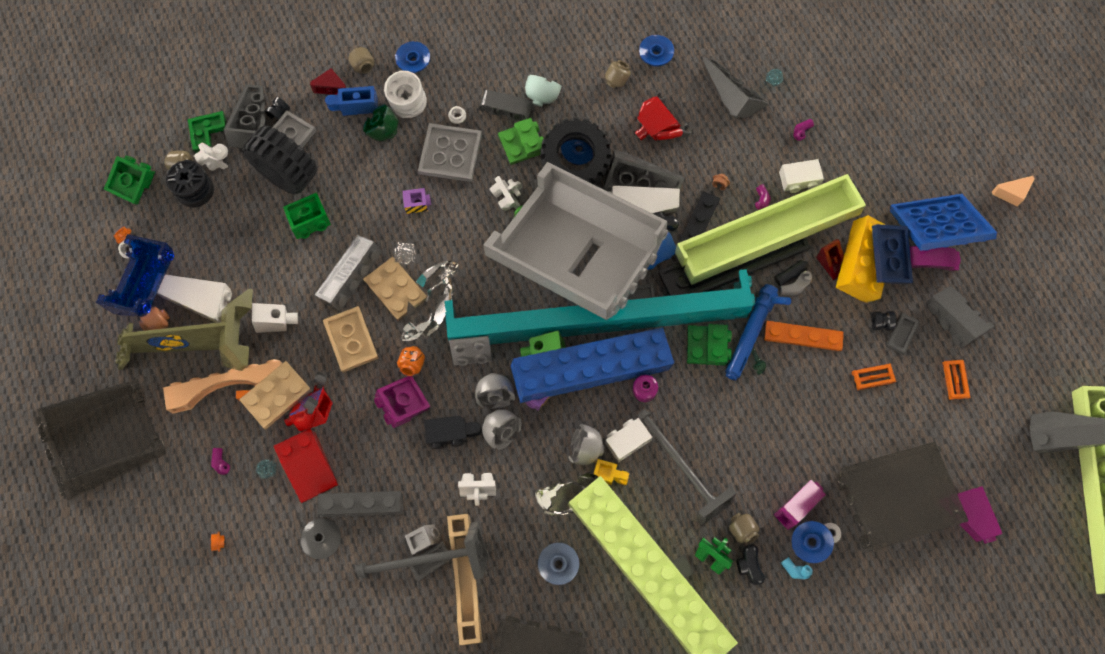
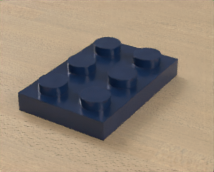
M873 225L872 236L877 283H913L908 226Z

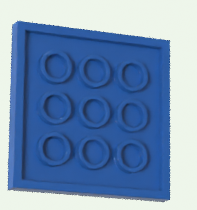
M963 194L892 204L890 206V212L901 226H908V235L920 251L961 244L966 245L973 242H985L996 239L997 236L995 229Z

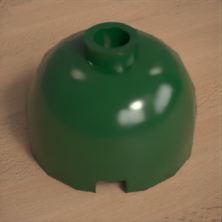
M383 104L372 112L375 115L371 119L368 117L363 125V132L376 141L392 139L397 134L399 121L397 115L390 107Z

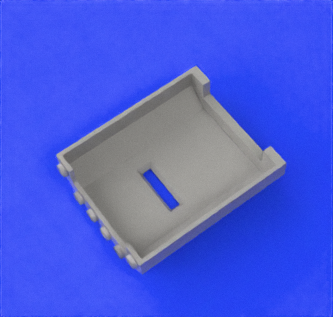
M547 162L537 175L538 187L502 234L494 230L484 243L485 255L607 320L616 315L620 308L623 309L630 293L634 294L638 281L645 278L648 271L647 268L655 263L658 249L668 234L667 221ZM592 244L599 246V249L580 276L573 274L572 272Z

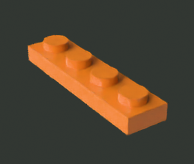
M766 321L764 340L842 351L844 332Z

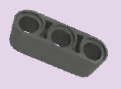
M485 90L479 110L482 112L488 111L490 114L497 116L504 115L514 120H525L530 116L533 103L524 98Z

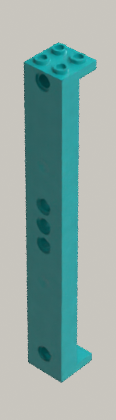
M747 269L739 271L740 281L734 283V289L628 300L623 309L620 308L616 315L607 320L579 305L457 318L453 300L445 301L447 338L449 341L488 336L489 344L491 345L529 341L532 337L554 331H559L562 337L747 318L752 311L753 305H755V297L750 291V287H752L751 276H748Z

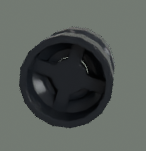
M276 97L272 101V106L267 107L265 113L271 119L275 116L279 120L286 110H290V107L285 101Z
M873 311L871 315L872 329L881 330L885 328L886 330H894L896 327L894 311H887L886 313Z

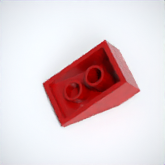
M311 428L274 445L279 461L301 503L338 486L319 439Z

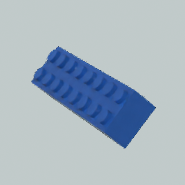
M662 327L513 358L511 370L520 403L548 396L551 397L629 380L641 375H652L668 371L675 363Z

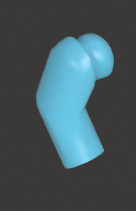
M789 557L781 562L785 570L794 579L805 580L813 573L809 565L795 566Z

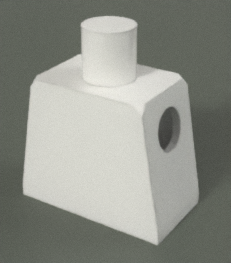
M252 303V324L256 333L287 331V324H298V313H287L285 305Z

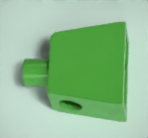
M554 331L530 338V346L520 348L523 357L566 348L560 332Z

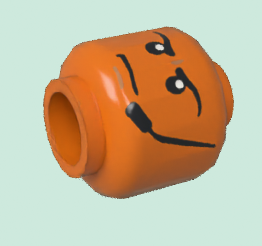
M416 346L406 347L400 353L397 366L404 375L413 376L421 371L425 355Z

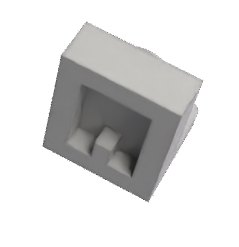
M434 524L424 525L405 535L412 555L441 542L439 538L440 533Z

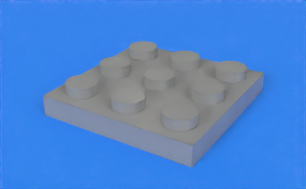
M429 123L418 173L420 175L472 182L482 131Z

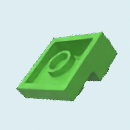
M531 118L514 123L513 128L498 133L510 165L541 155L544 138L543 136L539 137L537 133L539 132L538 124L536 121L533 122Z

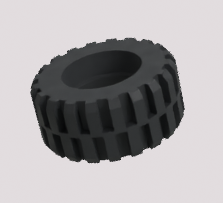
M573 117L571 121L567 118L562 120L561 124L557 122L553 125V129L548 130L541 148V163L543 167L549 162L593 185L599 183L608 170L611 158L610 141L606 138L604 130H600L599 125L595 122L591 124L585 118L583 121H580L579 117ZM569 140L586 142L593 151L591 164L587 168L578 171L565 168L560 163L558 157L560 147Z
M270 126L259 127L243 146L244 157L250 165L265 179H268L273 185H276L281 190H285L287 193L293 195L301 193L316 175L317 167L308 153L300 145H297L294 140L287 137L286 134Z

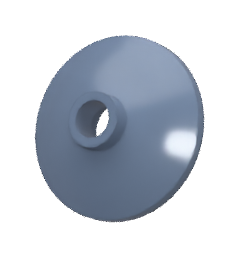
M550 544L543 549L539 556V572L551 584H566L573 580L578 572V555L567 544ZM560 560L563 563V566L561 568H556V561Z

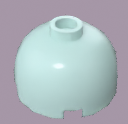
M529 75L525 91L528 98L533 100L534 105L542 107L543 104L549 105L557 99L562 86L554 81L549 82L546 78Z

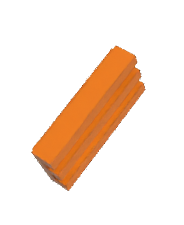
M964 360L944 361L943 368L949 400L971 398ZM949 365H951V369H952V374H953V380H954V385H955L956 394H954L953 383H952V377H951V372H950V366H949ZM956 365H959L964 394L960 393Z
M891 363L852 371L857 390L896 383ZM888 370L887 373L859 378V374ZM890 376V379L861 385L863 381Z

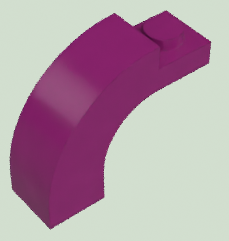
M910 246L911 267L959 271V264L961 262L960 252L956 251L955 248L949 247L920 251L917 246Z

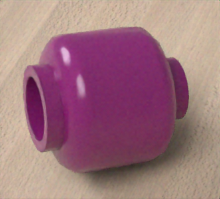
M650 375L637 377L632 388L634 397L640 402H650L657 395L658 382Z

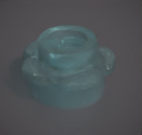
M779 69L770 70L767 73L766 81L771 83L772 86L779 85V83L783 82L782 71Z
M264 459L257 464L256 473L259 474L260 478L267 479L275 474L276 465L272 460Z

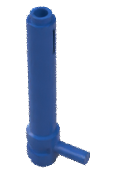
M765 284L760 289L759 297L755 300L754 309L725 371L727 378L734 381L740 378L768 313L772 311L774 304H791L790 297H778V289L776 287Z

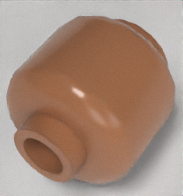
M152 307L141 314L139 324L143 331L168 328L170 316L165 309L160 310L157 307Z

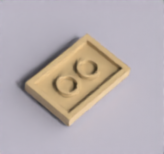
M391 257L363 279L397 321L428 299L394 257Z
M359 306L323 320L342 373L379 359Z
M285 361L239 400L266 430L312 390L290 364Z

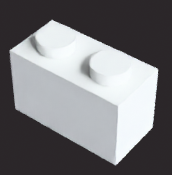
M818 159L784 164L779 171L784 192L796 193L805 188L809 190L821 185L824 179Z
M639 418L628 420L623 424L624 428L619 431L613 430L607 435L605 444L618 463L652 440V436Z

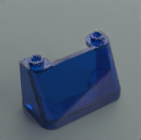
M127 234L124 243L129 245V252L125 254L130 258L116 291L109 289L108 295L99 294L96 303L116 315L143 317L151 310L152 303L174 258V252L171 246L165 242Z

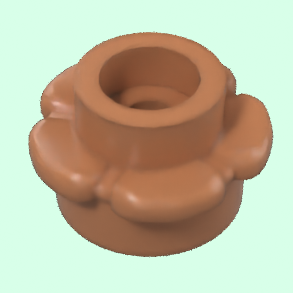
M718 174L713 176V187L717 188L719 183L722 185L720 190H725L730 185L726 175Z

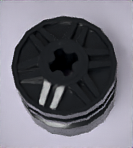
M179 161L172 165L167 172V187L180 203L186 207H200L206 204L213 196L214 184L201 165L195 161Z

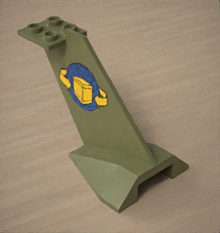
M247 289L222 309L221 322L137 332H133V323H129L125 329H122V333L118 335L117 345H120V352H117L115 363L118 364V370H123L130 361V353L219 350L224 367L243 371L248 366L249 346L238 345L240 319L252 308L253 289Z

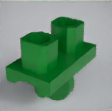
M703 537L699 542L695 556L702 562L705 561L709 554L716 560L710 568L718 575L726 568L729 569L733 562L726 555L731 551L726 546L727 538L720 541L714 537L709 542Z

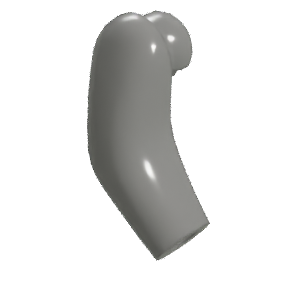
M804 271L794 283L780 286V295L794 296L802 293L812 281L811 272Z

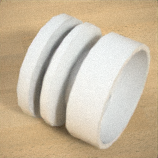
M399 71L388 77L385 82L384 92L391 109L396 115L402 118H412L421 114L426 107L427 98L420 79L410 71Z

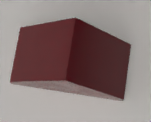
M332 68L310 82L313 93L338 95V89L346 88V85Z
M835 239L821 248L816 259L832 280L838 278L844 254L839 239Z

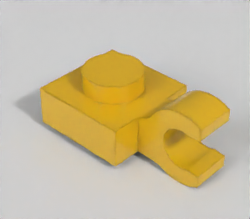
M598 459L592 480H596L601 476L609 485H612L613 480L619 484L627 485L629 473L616 470L617 464Z

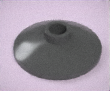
M318 518L306 525L301 534V546L304 552L314 559L330 557L337 551L341 542L339 527L332 520L326 518ZM322 534L323 538L321 541L318 542L316 540L317 535Z

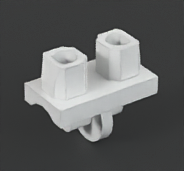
M203 142L198 145L200 151L194 155L198 164L201 166L206 164L211 171L217 168H228V165L222 160L228 155V149L225 145L217 144L213 148Z
M500 176L496 177V183L490 188V191L496 198L504 194L505 198L498 202L501 209L507 211L512 207L515 209L520 207L521 205L516 197L521 195L519 190L522 188V184L519 181L514 182L512 179L508 180L507 184Z
M467 473L463 474L461 481H458L460 497L467 496V500H475V506H479L480 500H486L487 496H496V485L492 473H483L481 481H474V475Z

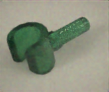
M753 347L751 353L756 362L753 365V369H757L756 373L760 375L765 371L766 363L759 358Z

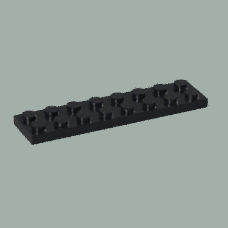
M805 237L692 285L684 271L685 266L682 267L680 262L659 270L658 275L669 296L708 292L740 279V270L747 269V274L750 275L806 252L811 247Z

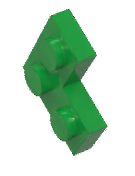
M223 111L188 119L194 153L200 151L198 145L202 142L212 147L211 133L224 131L227 123Z

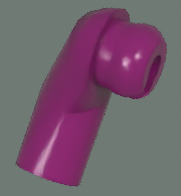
M812 119L795 126L793 133L795 140L801 141L805 139V131L814 127Z
M762 184L756 188L760 196L759 201L755 203L757 210L768 207L771 201L766 187Z
M213 448L211 467L218 474H228L230 465L222 459L223 449Z

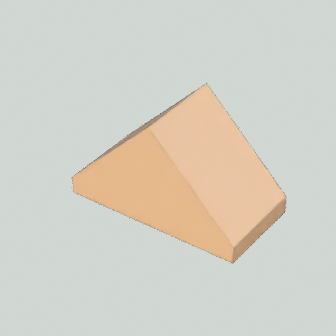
M1030 176L998 184L992 191V194L1018 207L1024 201L1034 181V177Z

